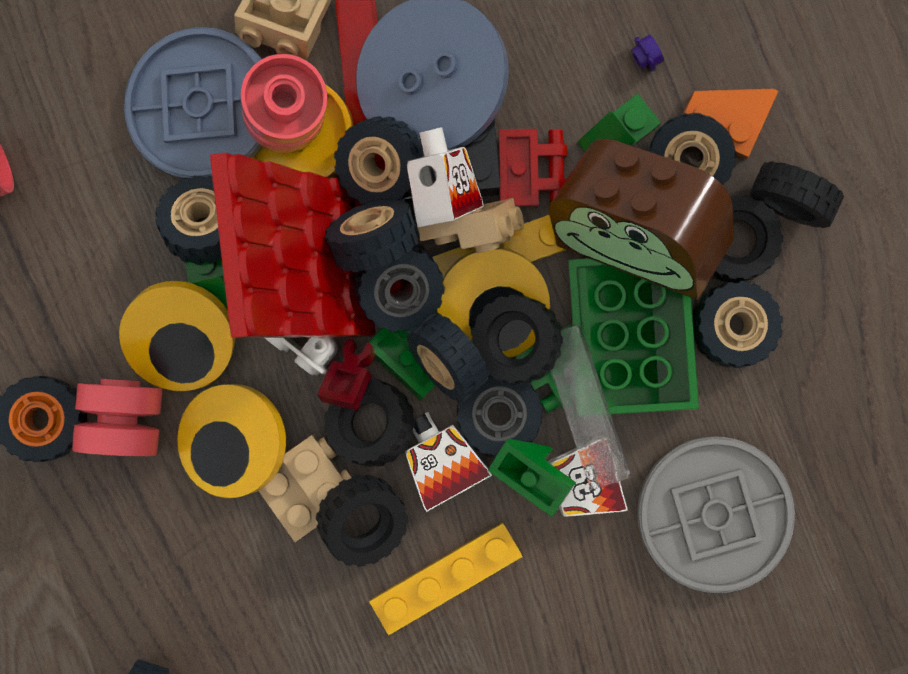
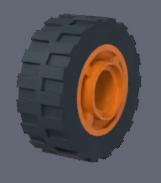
M44 376L23 378L18 380L17 384H11L5 389L7 390L5 394L0 395V444L7 448L6 451L8 453L16 455L20 460L45 462L56 460L69 454V451L72 449L74 425L88 421V414L75 409L77 390L68 386L69 384L63 380ZM41 408L47 412L49 417L47 426L42 430L38 429L33 421L34 414Z

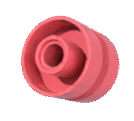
M290 54L271 55L253 65L246 74L241 88L242 115L248 133L258 144L276 152H293L309 145L322 128L327 106V89L318 70L308 61Z
M100 379V384L77 383L75 409L81 412L96 414L97 422L74 425L72 451L99 455L156 456L158 454L159 429L138 424V417L161 414L162 388L140 387L141 381Z

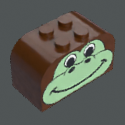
M600 139L590 144L550 203L548 210L558 247L696 300L699 299L734 240L732 199L728 191L717 179L694 166L610 139Z

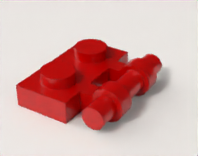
M499 129L500 200L513 198L515 207L534 208L539 206V192L549 193L551 203L567 180L564 178V158L568 157V148L564 144L563 130H549L548 144H538L537 129ZM538 158L549 159V178H538Z

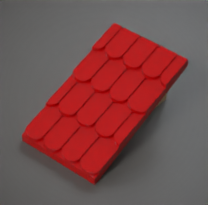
M210 154L231 338L375 336L374 321L366 317L354 291V284L356 282L354 279L355 272L343 271L341 267H337L325 238V231L329 228L330 223L339 218L343 213L356 207L355 198H351L347 194V190L341 187L340 179L327 178L312 172H301L271 161L262 162L241 154Z

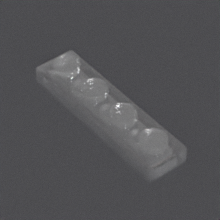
M576 325L561 331L563 344H561L560 351L562 353L560 358L554 363L555 367L551 372L590 490L631 478V474L582 328Z

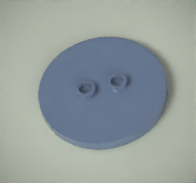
M408 0L393 8L378 21L362 47L356 73V87L360 106L366 119L389 116L394 117L399 122H405L408 124V128L417 133L419 141L420 132L442 127L448 150L463 147L481 135L499 112L508 85L509 65L507 52L496 27L483 13L463 0Z
M194 27L183 29L156 42L137 62L128 80L125 92V121L130 137L139 152L155 167L181 179H190L193 176H212L210 154H241L254 158L263 146L251 137L245 127L242 115L241 88L246 74L253 65L262 60L261 57L239 37L216 28Z

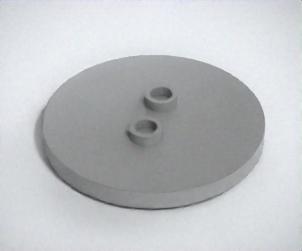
M709 436L691 439L675 446L654 464L647 474L639 494L637 519L640 536L648 554L668 576L678 583L697 591L729 593L747 588L759 582L779 564L789 547L793 535L795 509L788 482L778 466L765 453L737 439Z

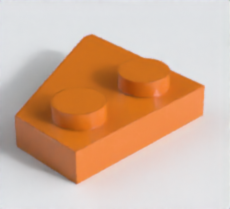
M776 89L694 91L684 113H701L702 115L714 118L722 124L731 136L735 147V156L746 160L752 151L779 91Z

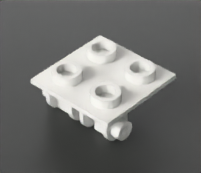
M311 337L303 348L290 338H265L281 351L288 352L289 349L294 351L298 355L294 362L312 376H318L319 373L326 375L328 371L326 366L338 350L336 341L330 337Z

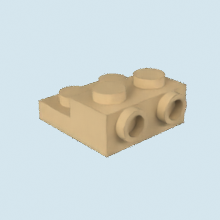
M242 0L234 15L235 35H238L250 47L257 48L263 44L274 48L277 54H290L307 60L321 32V21L331 0Z
M513 198L483 204L484 207L453 221L423 227L417 226L420 233V241L434 239L435 244L440 245L459 239L461 249L475 247L476 253L499 248L500 243L510 240L514 231L522 230L524 228L523 215L518 206L515 207Z
M313 434L285 453L278 473L269 484L259 490L294 542L301 539L318 525L316 513L319 512L321 500H324L328 495L327 492L339 485V482L342 480L351 479L353 476L347 468L341 471L333 459L337 456L335 449L329 445L328 439L325 436L319 439L316 434Z

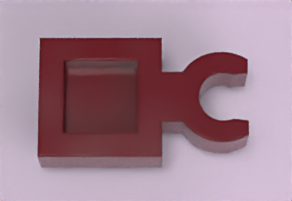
M348 339L344 343L342 352L345 358L343 363L331 362L317 396L321 402L355 411L358 410L372 377L368 369H365L375 358V350L372 344L367 343L361 354L354 355L357 346L353 339Z

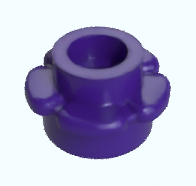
M650 34L642 39H639V37L635 38L636 47L631 49L634 60L641 70L647 67L650 71H654L656 69L655 66L664 62V57L658 44Z

